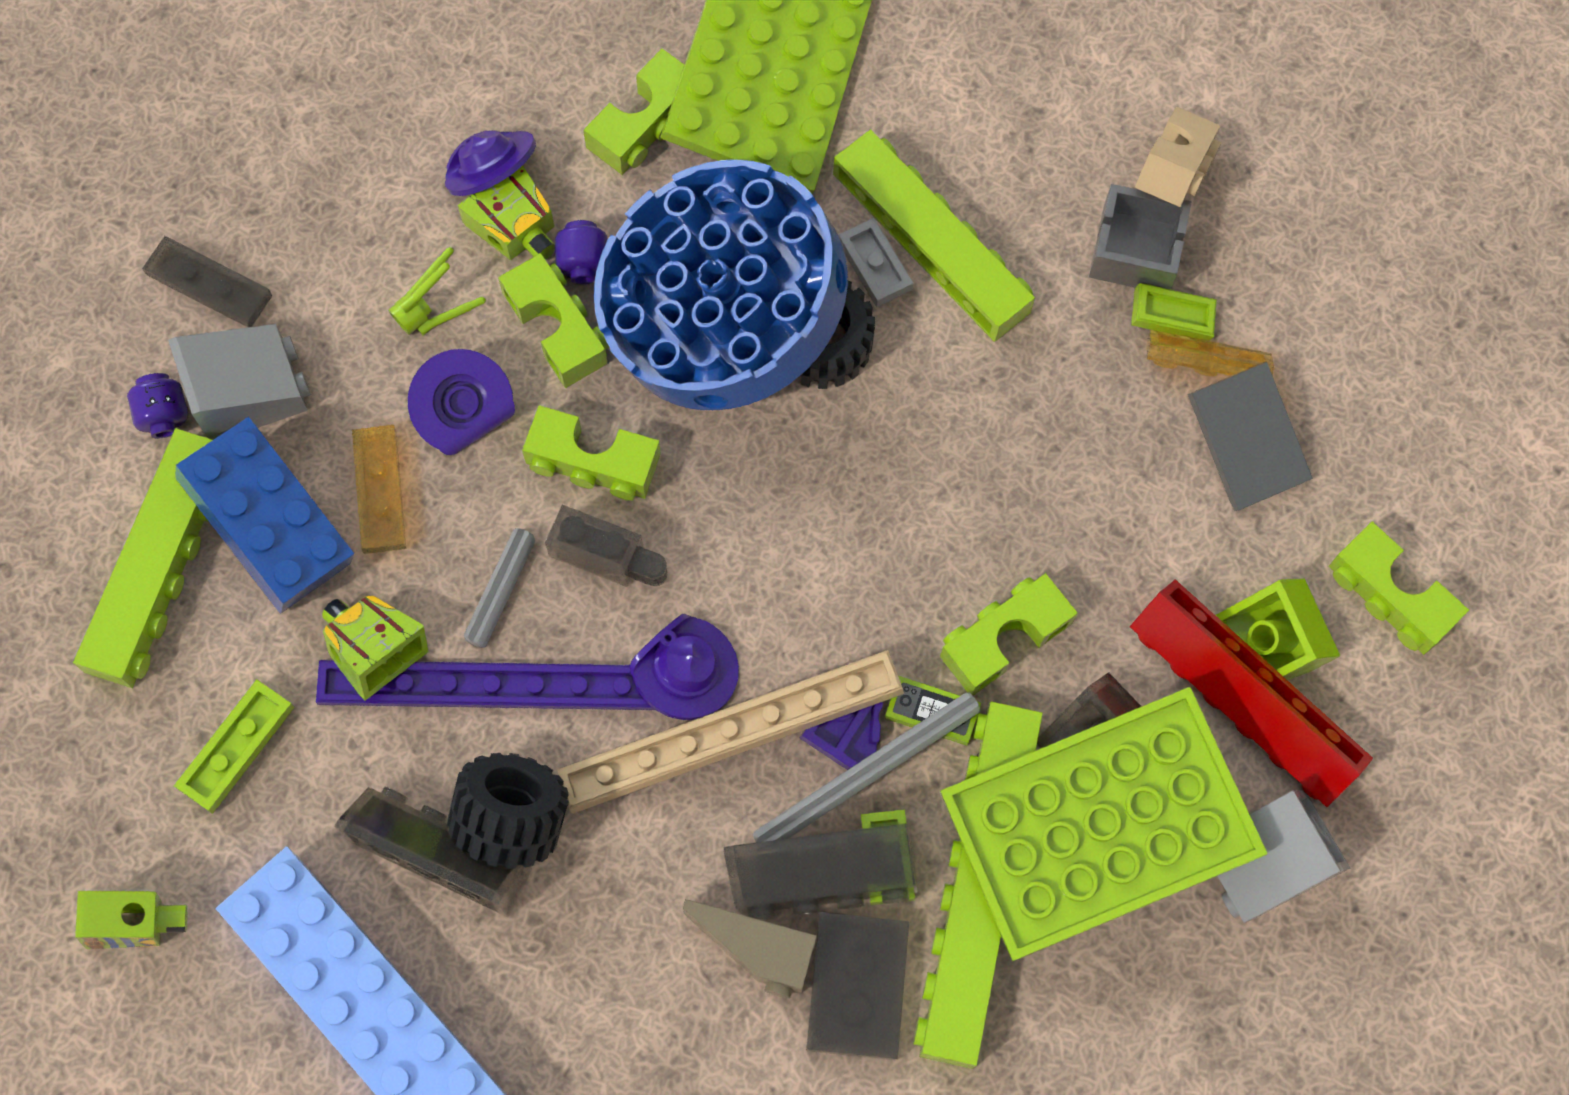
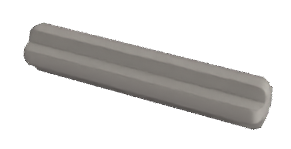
M515 528L464 633L465 641L471 645L480 648L487 646L535 543L534 535L524 529Z

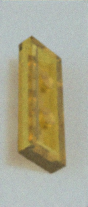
M1155 330L1149 331L1146 345L1147 359L1153 360V363L1160 367L1176 368L1177 365L1193 368L1198 374L1212 377L1217 376L1218 373L1232 376L1260 363L1267 362L1273 375L1274 363L1272 353Z
M394 425L352 429L361 549L364 554L407 549L396 428Z

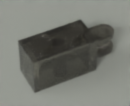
M562 504L545 541L549 557L625 587H628L631 578L650 586H660L666 581L668 572L665 558L658 553L643 548L642 535Z

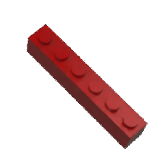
M1176 579L1162 589L1130 625V628L1138 634L1139 640L1146 647L1160 654L1170 664L1171 669L1176 675L1188 680L1195 686L1210 706L1220 709L1235 723L1237 730L1243 736L1254 740L1268 753L1270 760L1277 767L1285 769L1301 783L1307 795L1315 800H1319L1326 807L1345 791L1373 760L1370 754Z

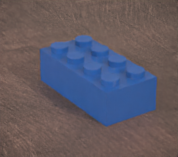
M249 416L176 464V480L280 614L351 564L354 552Z

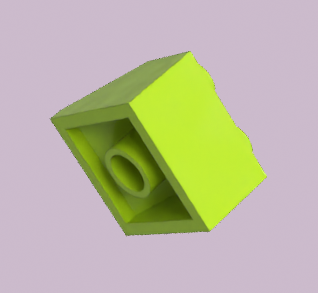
M1305 578L1278 580L1216 614L1223 623L1287 680L1309 673L1341 656Z

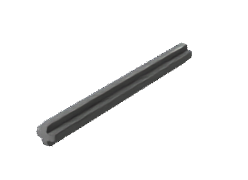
M965 693L754 831L753 837L757 845L763 852L772 850L980 712L978 702L971 693Z

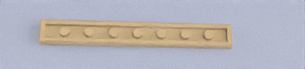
M887 650L560 768L557 771L564 781L563 786L568 789V808L574 814L904 694V691Z

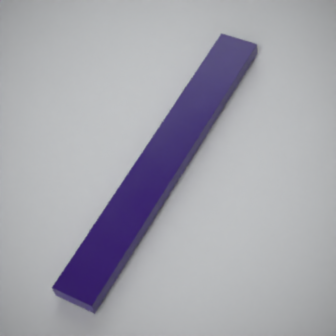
M319 660L317 705L655 710L638 692L630 672V665L415 662L367 700L361 698L333 660Z

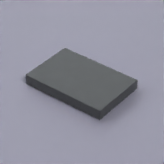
M1267 362L1260 363L1187 394L1234 511L1244 509L1313 479Z

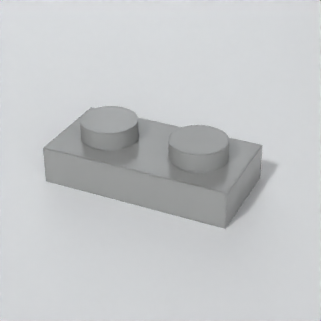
M874 218L838 235L846 257L876 307L912 291L913 282Z

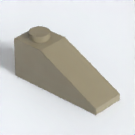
M685 899L683 905L684 914L755 980L766 984L765 992L788 999L791 998L792 992L802 993L816 942V935Z

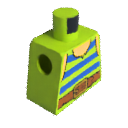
M78 891L75 938L86 949L160 946V933H183L187 931V905H162V900L157 892ZM145 913V917L140 924L130 926L122 920L121 914Z

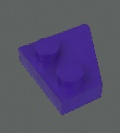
M883 702L808 728L802 732L799 738L846 770H849L876 752L877 743H879L881 725L879 723V716Z

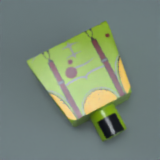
M523 165L503 181L488 189L470 195L458 204L460 216L465 226L509 260L515 258L525 249L533 257L541 253L545 260L555 251V244L546 235L547 232L555 227L552 211Z
M366 596L351 608L341 599H335L323 610L322 617L329 623L323 630L328 653L364 700H367L429 652L424 626L375 596Z

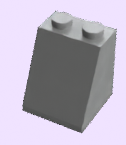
M276 324L179 336L168 340L191 413L207 438L214 440L248 416L256 427L259 428L308 411L304 401V397L311 395L303 372L295 374L292 361L298 360L295 346L290 336L282 337Z
M1293 790L1250 814L1268 854L1223 873L1218 878L1226 890L1221 896L1227 909L1234 918L1240 916L1245 923L1351 868L1309 796L1304 790Z

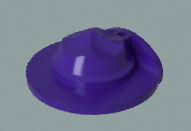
M489 130L468 137L454 150L449 158L445 187L454 196H466L488 189L503 181L525 164L536 148V141L533 135L527 131L499 132Z
M467 349L444 351L428 359L414 375L408 391V412L414 428L428 444L446 455L459 453L502 425L514 415L515 405L511 384L501 367L484 354Z
M681 614L663 628L634 656L630 664V672L638 692L656 711L679 720H696L717 712L728 702L738 682L739 666L732 644L718 628L702 619Z

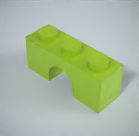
M661 48L636 74L638 94L650 103L648 107L638 113H626L609 103L583 130L586 148L621 175L630 166L637 168L641 165L648 154V147L656 139L663 140L661 139V134L684 64Z
M540 253L498 277L502 294L522 324L538 316H551L561 323L553 335L541 341V346L545 359L564 388L571 386L608 364L605 350L609 348L604 334L597 326L591 329L585 320L588 313L583 303L576 294L572 297L569 296L563 287L567 284L566 280L555 263L549 265Z
M538 406L522 449L525 463L530 465L529 468L533 472L546 477H552L554 472L570 477L569 480L573 484L587 489H592L594 484L610 488L612 495L623 500L631 501L635 496L646 498L661 455L659 440L619 429L613 445L608 450L598 454H590L577 446L582 431L578 416Z
M1371 521L1336 556L1328 567L1334 571L1333 578L1342 588L1347 591L1354 590L1366 601L1365 607L1373 617L1380 621L1386 619L1398 631L1397 637L1404 646L1413 651L1419 650L1425 655L1452 629L1469 609L1437 580L1425 592L1420 594H1408L1398 589L1392 581L1390 571L1392 563L1404 550Z
M1046 573L1035 581L1032 577L1026 578L1012 589L1011 594L1013 597L1002 605L998 601H994L977 615L979 621L968 629L961 625L943 639L945 645L942 648L940 658L967 693H971L974 696L1006 672L1009 661L1002 654L997 644V637L1001 633L1008 630L1022 631L1040 648L1073 624L1078 614Z

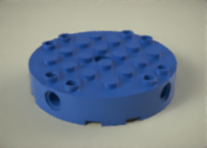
M720 160L703 163L672 175L673 181L654 193L651 189L648 190L625 213L627 216L626 221L618 230L616 236H609L602 251L594 282V306L599 329L604 334L610 351L647 390L665 401L685 408L725 410L752 404L780 391L804 373L819 357L834 334L843 312L848 286V269L842 242L835 228L814 196L791 175L788 177L783 173L773 170L770 165L755 161Z

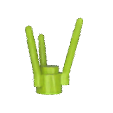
M448 247L411 289L388 309L394 320L408 335L417 329L424 336L433 327L469 312L486 302L484 297H479L428 319L427 315L432 310L422 297L449 270L450 265L446 261L453 254V248Z

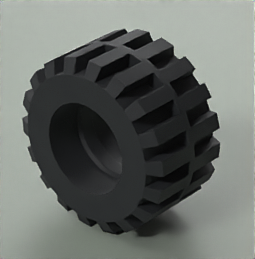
M849 280L846 301L839 320V324L844 328L846 334L839 341L827 344L819 357L800 375L801 385L809 387L811 380L819 381L818 389H827L828 381L834 380L836 387L844 385L845 375H848L853 380L859 375L860 366L865 368L869 361V353L872 352L875 331V317L872 316L873 307L870 301L864 302L865 293L860 288L854 291L851 289L852 282Z
M491 753L490 757L483 755L476 757L474 762H467L463 766L462 772L458 774L447 819L448 833L451 839L457 840L456 846L461 851L470 852L469 857L477 861L484 860L490 866L497 867V865H503L506 869H516L517 865L527 868L534 866L535 861L543 862L548 858L549 853H553L556 849L569 801L567 799L569 793L568 789L563 786L564 781L559 775L552 774L553 769L547 765L538 764L537 760L530 757L523 758L519 757V754L509 753V755Z

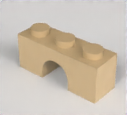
M1176 106L1162 136L1158 137L1149 152L1134 188L1178 207H1181L1187 194L1195 197L1222 143L1215 140L1221 125Z

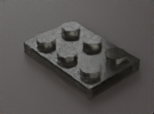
M826 912L819 913L806 1051L898 1060L909 921Z

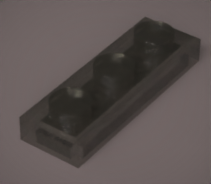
M167 236L163 237L142 268L147 276L246 327L253 326L272 298L270 290L265 286Z

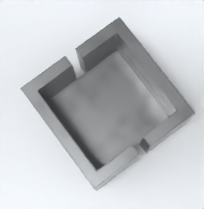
M1111 184L1103 207L1089 278L1134 288L1139 283L1171 289L1178 273L1184 243L1183 238L1186 233L1192 201L1184 200L1181 207H1178L1144 191Z

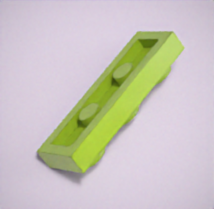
M256 679L178 779L174 787L213 814L295 707L288 700Z

